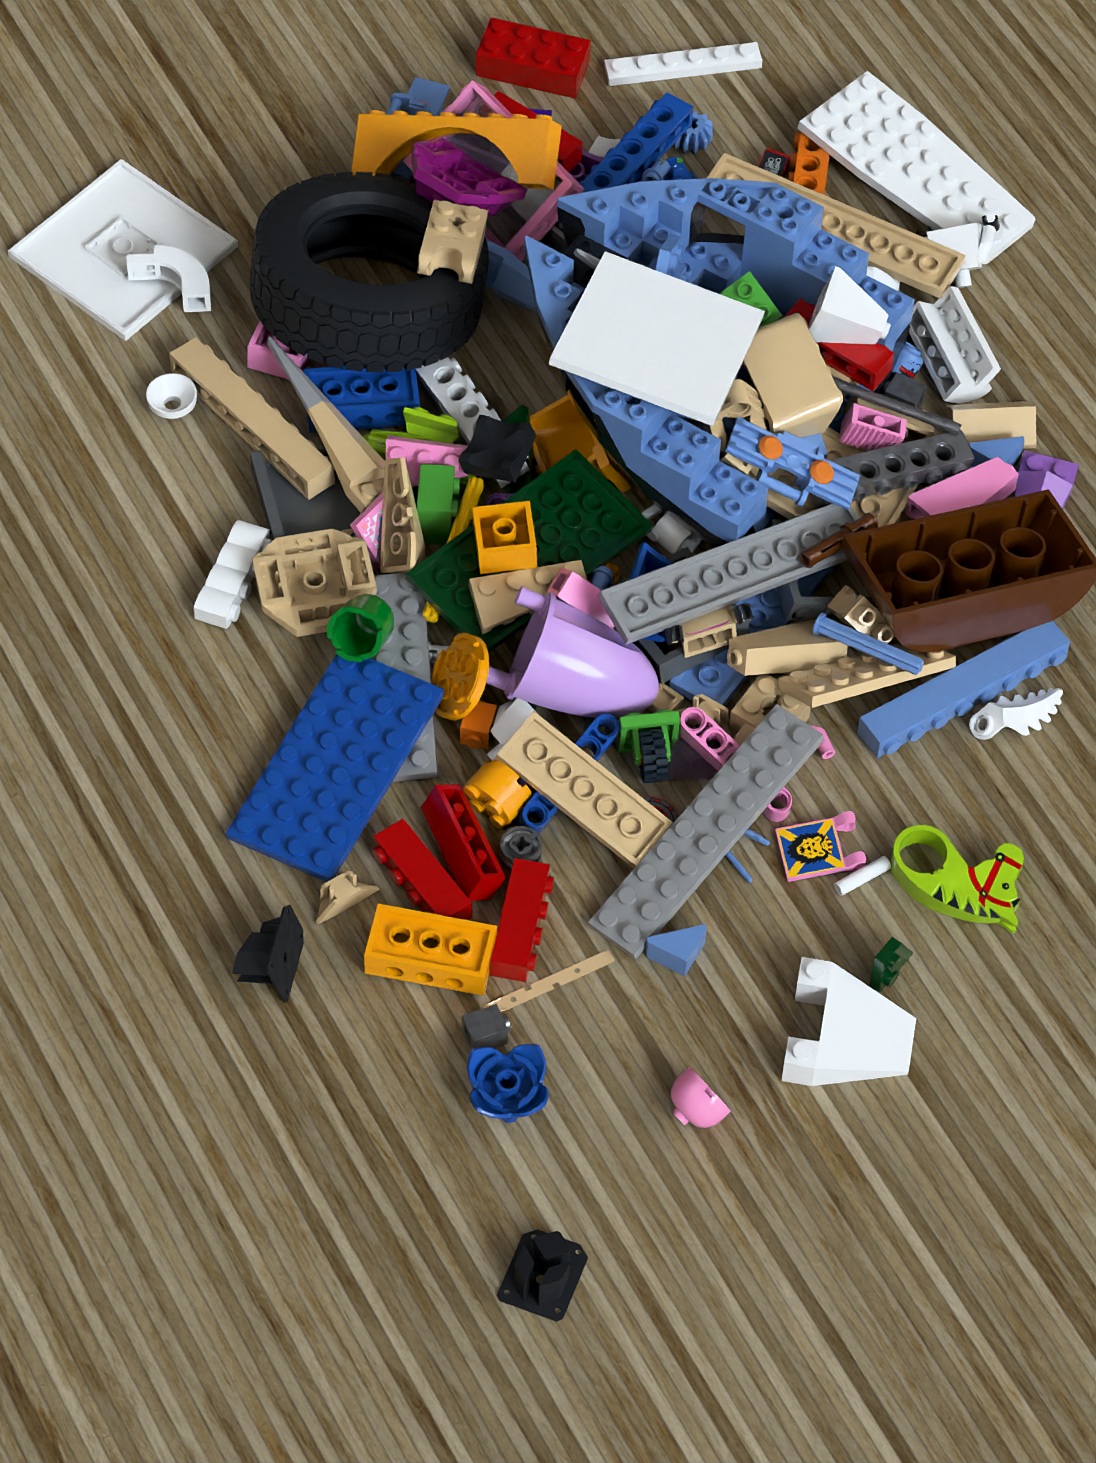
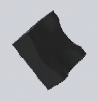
M479 415L473 437L468 447L461 453L458 461L466 474L515 483L536 439V435L530 423H507L489 416Z

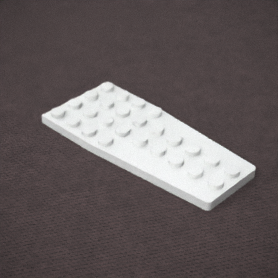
M868 71L799 121L797 129L858 178L925 225L930 226L933 230L975 222L982 224L983 229L982 217L986 215L988 222H993L995 215H997L1000 228L995 233L994 244L989 256L982 264H988L1033 227L1035 217L931 121Z

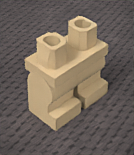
M846 585L826 606L849 628L886 644L895 636L882 614L863 595L860 594L858 596Z

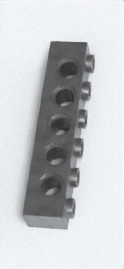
M959 430L958 435L949 432L829 461L860 475L852 501H859L869 495H885L891 490L899 488L910 489L920 483L928 482L931 484L938 482L942 478L954 476L968 470L975 457L962 430ZM809 493L815 508L833 504Z

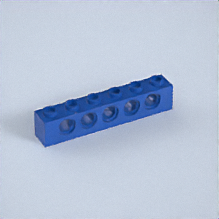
M668 92L660 100H655L645 116H640L632 130L625 132L616 147L610 148L600 164L594 165L589 175L583 181L578 182L585 189L582 193L639 182L642 179L643 172L651 168L654 161L661 158L692 125L693 106Z

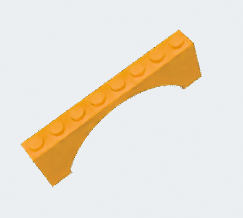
M370 110L369 114L358 115L351 172H353V175L356 172H372V176H375L376 173L390 175L395 167L410 154L414 142L432 140L450 134L466 133L485 137L494 143L512 164L518 175V184L528 189L554 190L562 125L552 121V117L548 115H536V119H528V116L522 114H512V118H504L503 115L489 113L488 117H480L479 114L464 113L463 117H457L456 114L450 112H440V116H432V113L417 111L416 115H409V113L404 111H393L392 115H386L383 111Z

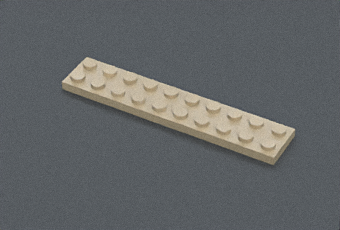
M724 153L707 177L774 182L823 206L822 230L868 252V266L876 267L893 279L940 299L965 263L966 255L729 154Z

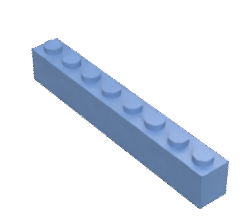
M1054 621L1024 630L861 716L857 734L876 758L886 753L888 755L892 754L901 745L909 741L919 740L927 731L943 727L950 719L957 715L964 716L974 706L990 702L1002 691H1010L1021 681L1029 677H1037L1045 668L1061 664L1067 658L1070 641Z

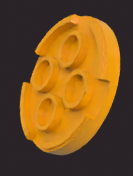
M468 633L458 634L454 637V641L447 650H441L431 674V683L443 688L445 694L435 710L438 716L453 721L460 720L467 716L478 703L484 691L489 672L488 650L480 637Z

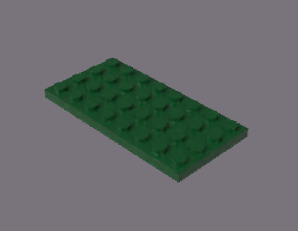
M577 449L573 450L501 503L530 501L537 546L538 567L582 560L587 579L592 576L596 568L606 566L650 533L653 527ZM473 525L406 573L405 579L459 634L468 633L480 637L486 644L488 654L525 627L532 614L526 613L515 618V621L506 625L500 624L493 627L492 631L482 635L468 585L469 579L512 571L480 574Z

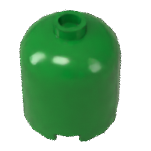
M372 594L357 595L346 602L332 615L327 624V638L331 639L333 646L337 649L335 651L336 654L352 662H362L375 656L387 642L394 629L392 609L385 600Z

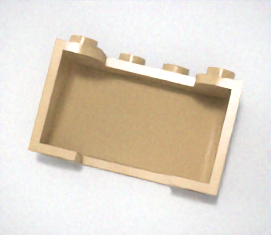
M794 313L758 328L742 364H744L764 405L762 410L764 411L763 420L765 427L767 419L770 426L769 432L775 435L786 431L801 438L825 432L843 403V395L841 390L837 388L831 376V370L826 365L819 346L808 329L807 321L799 313Z

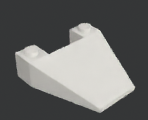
M802 957L795 1001L825 1006L819 1041L788 1036L781 1081L817 1086L908 1075L916 1018L835 963Z

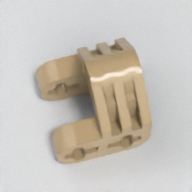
M741 379L734 380L714 425L711 426L699 421L700 429L721 439L720 453L725 451L727 443L722 421L723 417H740L766 430L763 420L764 411L761 409L762 404L758 399L757 390Z

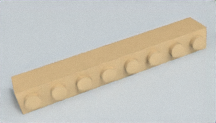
M195 337L169 353L171 372L191 379L196 386L197 396L256 451L261 450L263 458L308 500L335 484V468L330 457L324 456L318 451L316 445L311 440L305 439L294 424H289L277 408H272L266 403L263 396L258 391H253L242 376H237L230 369L226 361L220 360L214 355L212 349L207 344L204 345Z

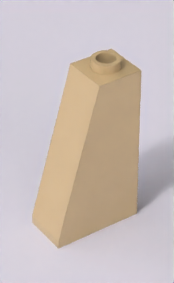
M811 619L729 638L727 665L744 676L807 671L814 669L816 665L832 664L838 662L840 658L847 657L848 645L820 633L818 635L813 634L815 620Z

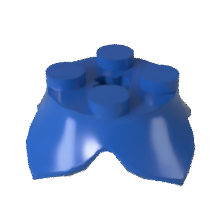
M539 1044L518 1045L507 1054H502L497 1049L487 1046L471 1049L467 1063V1073L473 1088L470 1092V1102L477 1112L491 1118L502 1119L506 1123H512L520 1117L529 1116L545 1107L549 1097L548 1088L543 1085L546 1073V1060ZM502 1085H504L505 1087L513 1085V1088L505 1089L502 1087Z

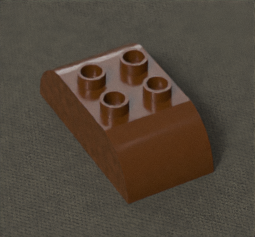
M1049 489L843 535V551L848 562L895 637L903 646L919 652L954 649L961 645L995 637H1004L1049 623L1074 607L1087 594L1096 581V557Z

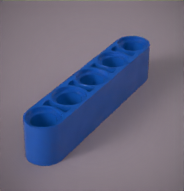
M611 714L599 715L576 742V745L579 748L590 749L594 755L592 758L598 762L613 744L619 732L620 725L618 720ZM598 727H607L611 735L601 734L598 731ZM537 791L524 807L519 818V826L532 828L539 834L560 809ZM531 813L536 814L540 817L541 822L537 824L532 823L528 820L527 815Z

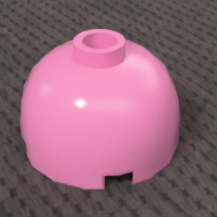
M691 1067L684 1070L674 1081L671 1088V1100L676 1109L672 1113L684 1125L690 1122L698 1128H709L721 1122L731 1112Z

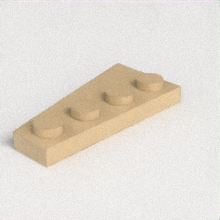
M582 560L469 579L468 585L482 635L492 631L493 627L500 624H509L519 616L534 612V610L515 604V598L521 586L541 595H546L561 567L573 571L587 580Z

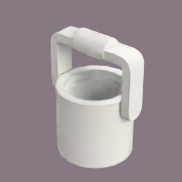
M654 504L642 511L641 514L649 521L661 514L663 510ZM665 514L658 521L654 529L652 528V531L647 534L652 541H657L670 554H674L686 547L693 552L701 541L700 538L692 534L668 514Z

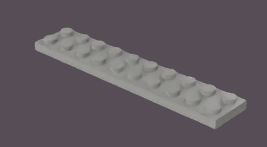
M831 504L600 591L598 598L625 645L664 631L666 628L682 624L846 561L847 558L843 548L818 562L812 568H806L802 564L799 555L800 552L807 550L824 538L839 531L840 527L846 522L852 523L859 519L851 505L846 510Z
M776 704L588 921L589 927L636 960L646 948V937L657 935L824 741L823 734Z

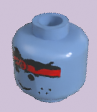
M905 342L889 379L892 380L896 373L913 379L923 364V359L920 356L922 352L910 343Z

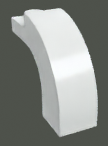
M154 245V253L127 254L128 280L160 279L175 284L182 292L184 312L211 311L209 278L203 265L194 256L181 249L165 245Z

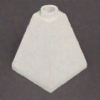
M835 266L818 297L808 329L816 342L876 344L879 338L883 340L886 338L891 324L886 322L888 314L841 268Z

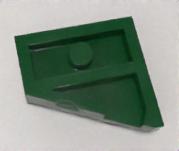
M891 937L874 957L869 987L878 993L885 986L891 987L899 976L898 971L913 955V952L900 941Z

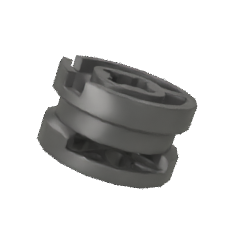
M515 826L508 829L502 835L500 859L503 866L510 872L512 871L514 858L541 861L542 841L535 830L526 826Z

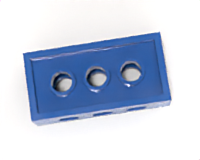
M343 366L342 369L337 367L304 369L305 375L356 430L406 426L403 414L404 407L411 409L420 407L416 369L406 371L403 367V371L386 373L385 369H383V373L366 372V368H363L362 372L346 370V366ZM307 412L309 433H318Z

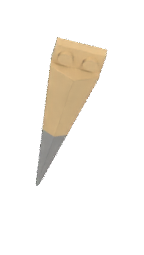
M269 336L266 344L281 365L306 408L326 448L346 496L358 511L362 513L384 491L385 461Z

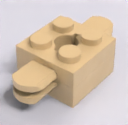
M791 672L783 673L780 678L789 676ZM760 674L732 709L729 730L736 734L733 740L741 746L776 704L805 723L809 719L811 707L779 690L777 679L768 674Z

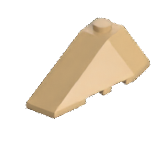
M398 457L385 460L380 574L407 573L426 559L425 543L405 458Z

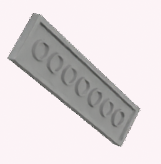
M406 573L375 575L376 596L385 600L392 609L394 629L381 650L371 659L431 683L427 621L422 615L426 599L405 579ZM434 713L393 782L438 777Z

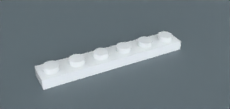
M757 42L604 60V70L608 86L762 68V58Z

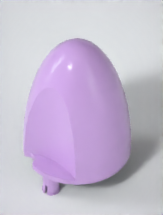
M523 586L520 587L515 598V604L534 610L522 635L510 672L506 673L489 665L487 684L504 690L503 693L510 700L516 697L548 709L597 718L602 714H611L615 718L625 717L629 713H639L654 703L659 693L656 671L648 658L633 642L625 645L617 631L583 611L557 600L555 593L549 591L548 594L541 595Z

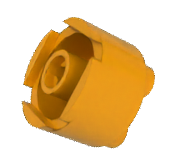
M487 759L465 783L463 788L470 798L468 802L472 810L477 814H480L482 811L490 816L489 820L501 830L513 821L533 797L531 790L526 784L523 788L518 784L517 780L520 776L510 767L496 759L490 762V759Z

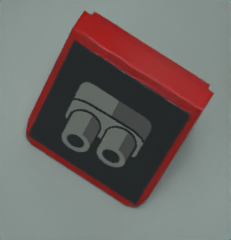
M766 148L758 167L784 178L789 169L790 156Z

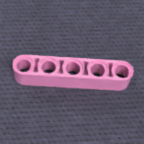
M691 707L684 710L681 714L679 734L710 765L719 771L740 745L701 709ZM689 720H694L700 724V727L691 729L685 723ZM710 740H716L721 744V747L712 749L706 743ZM785 787L773 799L782 801L785 807L783 809H775L769 804L762 812L771 821H783L789 815L792 796Z

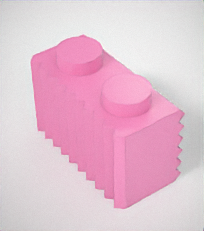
M853 403L844 419H842L839 440L841 443L845 442L847 445L856 446L857 448L861 447L863 450L867 449V451L901 444L905 438L907 420Z

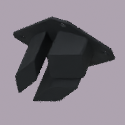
M291 905L283 907L280 917L263 922L260 932H252L236 955L232 974H242L237 982L273 984L284 1003L289 999L304 944L303 928Z
M537 1229L523 1234L498 1291L499 1301L556 1322L562 1320L586 1265L588 1256L580 1244L564 1239L559 1231L546 1233ZM532 1234L537 1235L536 1237H534V1239L531 1238ZM576 1250H581L582 1253L576 1254ZM544 1275L541 1283L539 1284L536 1281L537 1276ZM509 1290L510 1293L506 1295L504 1294V1291ZM559 1308L561 1309V1312L556 1313L555 1309Z

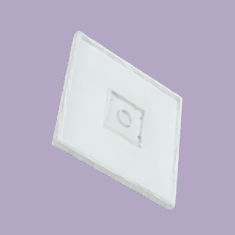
M120 159L9 249L8 256L113 333L127 341L182 294L175 284L166 280H128L127 254L154 253V245L171 246L194 256L203 265L206 272H209L238 247V240Z
M604 252L550 357L549 365L713 426L760 326L765 311Z

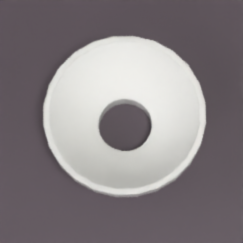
M169 373L155 378L149 384L146 391V399L153 413L163 418L175 419L183 417L193 410L197 401V389L188 377ZM174 400L178 401L181 405L177 409L171 410L167 409L165 404L168 401Z

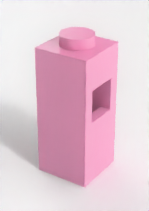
M561 567L547 593L549 591L555 593L556 599L583 611L613 629L615 626L598 598L602 590L573 571Z

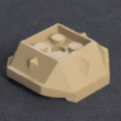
M335 529L277 537L261 553L252 558L262 612L296 637L327 632V624L330 618L346 602L357 595H376L377 593L366 540L359 537L354 538Z

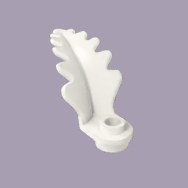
M1049 688L1047 693L1045 690H1040L1038 696L1030 692L1026 700L1018 694L1014 696L1012 702L1008 698L1000 696L996 703L989 702L972 716L969 723L970 730L976 738L981 740L992 738L1003 727H1010L1025 736L1029 735L1028 726L1039 731L1042 729L1039 719L1049 723L1051 718L1048 713H1057L1055 704H1061L1060 697L1063 694V690L1060 688ZM987 721V727L984 730L983 725Z

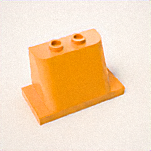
M569 390L567 391L568 395L529 416L530 424L536 435L533 443L534 459L536 458L538 463L535 465L538 475H541L573 450L577 449L607 480L610 479L622 493L632 488L626 474L609 457L578 413Z

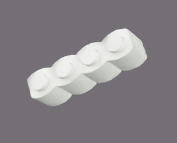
M240 520L235 522L227 542L222 547L216 564L211 569L205 586L200 591L195 602L194 615L196 620L225 629L230 626L232 621H237L241 609L240 604L243 599L247 600L249 597L251 581L255 577L252 558L261 553L273 541L270 539L269 529Z

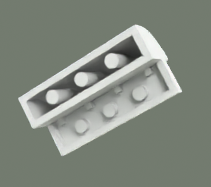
M950 286L944 292L943 297L939 298L934 304L918 301L913 307L909 334L916 347L922 352L921 357L943 400L962 404L977 400L986 395L992 389L989 382L1001 368L959 288Z

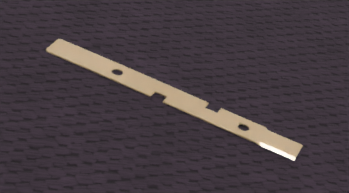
M605 950L530 984L532 989L528 991L523 987L483 1005V1008L497 1004L500 1012L509 1010L553 990L552 984L558 982L562 986L615 962V959L609 950ZM575 969H580V972L575 973ZM514 997L516 1001L512 1002L510 999Z

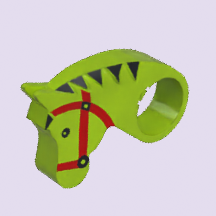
M915 825L906 828L898 835L890 857L891 872L902 889L914 900L929 909L953 918L975 923H997L1011 933L1016 932L1018 920L1015 911L1018 909L1021 899L1017 897L1015 882L1024 863L1023 852L1018 846L1005 843L998 847L994 859L985 860L972 868L967 865L948 837L937 828L928 825ZM912 844L928 845L941 856L943 861L942 869L939 868L932 875L930 873L913 871L903 863L900 851Z

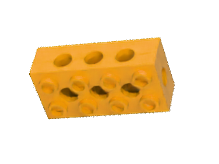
M378 903L364 954L365 974L484 996L491 970V957L497 936V926Z

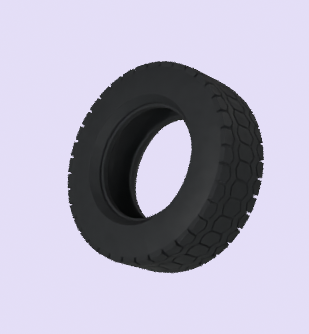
M353 172L336 173V176L331 173L320 175L318 178L312 177L301 181V184L298 182L287 187L286 190L274 196V199L269 201L258 218L253 240L250 269L251 302L261 323L265 325V328L273 336H276L277 340L287 347L291 346L292 350L303 356L307 354V358L323 363L326 360V365L342 369L343 365H345L346 370L362 372L363 368H366V372L383 373V369L388 373L403 371V367L406 371L421 368L422 365L425 367L452 355L453 352L458 351L468 342L476 330L482 313L489 266V250L486 237L484 236L472 284L458 281V273L449 268L435 269L431 276L417 274L419 254L433 203L416 193V181L411 183L410 179L395 176L392 179V175L376 173L375 176H372V172H356L355 175H353ZM344 257L374 258L400 265L414 272L421 279L395 285L364 284L333 275L317 264Z

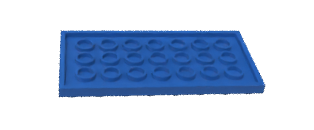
M336 654L226 832L227 839L325 882L335 878L444 697V689L371 658L365 659L362 662H352Z

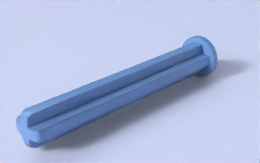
M821 613L814 623L813 634L815 635L819 633L914 675H917L922 670L923 659L827 618L825 613Z

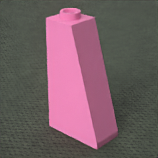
M999 457L993 458L911 494L908 497L905 514L913 520L1003 500L1015 490L1019 473L1012 465L1005 463Z

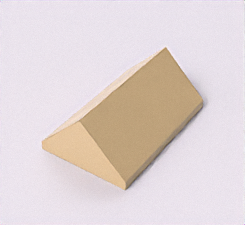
M1029 401L946 405L947 419L962 424L960 430H962L968 444L1023 436L1025 440L1023 449L1036 448V406Z

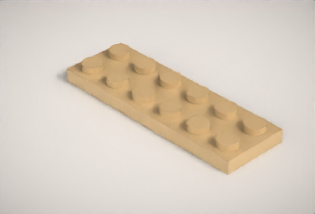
M891 644L893 647L923 659L922 670L917 675H914L863 652L861 656L840 658L838 662L819 664L814 666V669L807 671H793L789 676L778 678V689L813 708L956 667V656L944 650L919 652L911 650L902 644Z
M534 711L495 757L510 767L521 779L632 868L639 864L673 824L670 819Z

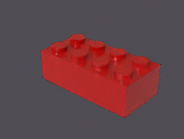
M491 17L476 52V76L576 99L590 63L591 40Z

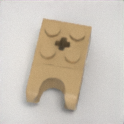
M434 200L419 254L417 274L431 276L435 269L449 268L458 273V281L472 284L484 241L488 210L480 209L476 206L453 204L449 201Z

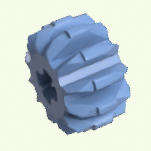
M697 110L693 113L692 125L674 143L675 150L683 148L684 154L688 150H692L696 154L698 149L705 150L707 145L711 144L713 125L712 121L708 120L706 114L699 115Z

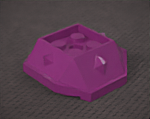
M444 138L414 142L410 152L413 177L416 180V193L431 203L437 200L449 201L453 204L476 206L480 209L488 210L487 217H492L513 202L524 199L528 191L525 187L484 165Z

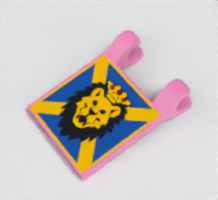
M852 811L843 812L833 818L775 829L788 882L843 871L855 872L866 866L864 852L858 851L843 857L837 831H853L856 827V818Z

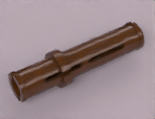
M868 512L852 523L846 522L840 527L839 531L824 538L807 550L800 552L799 556L802 564L806 568H812L818 562L842 549L843 535L877 528L878 522L875 516Z

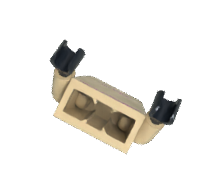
M742 603L735 607L729 605L682 624L666 628L667 645L681 641L685 658L729 645V638L737 637L736 623L740 625L745 619L754 618L749 603Z

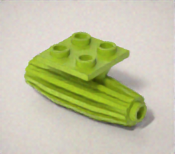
M404 407L403 414L407 433L372 429L370 434L366 433L364 435V439L384 461L386 459V439L388 436L463 444L458 421L445 414L440 416L429 414L427 410L420 407H414L413 409ZM468 474L466 477H461L460 485H467L469 478L473 476L477 478V475Z

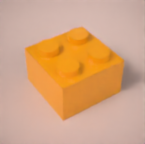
M530 501L472 507L480 574L538 568L537 546Z

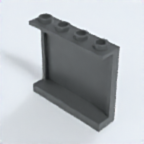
M326 448L318 450L324 456H329ZM261 450L250 452L251 470L272 540L277 537L326 529L338 531L351 529L350 524L361 514L346 496L335 470V484L308 500L270 463L263 459Z

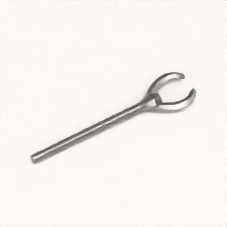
M832 377L837 388L843 393L943 430L945 429L958 435L962 425L960 423Z

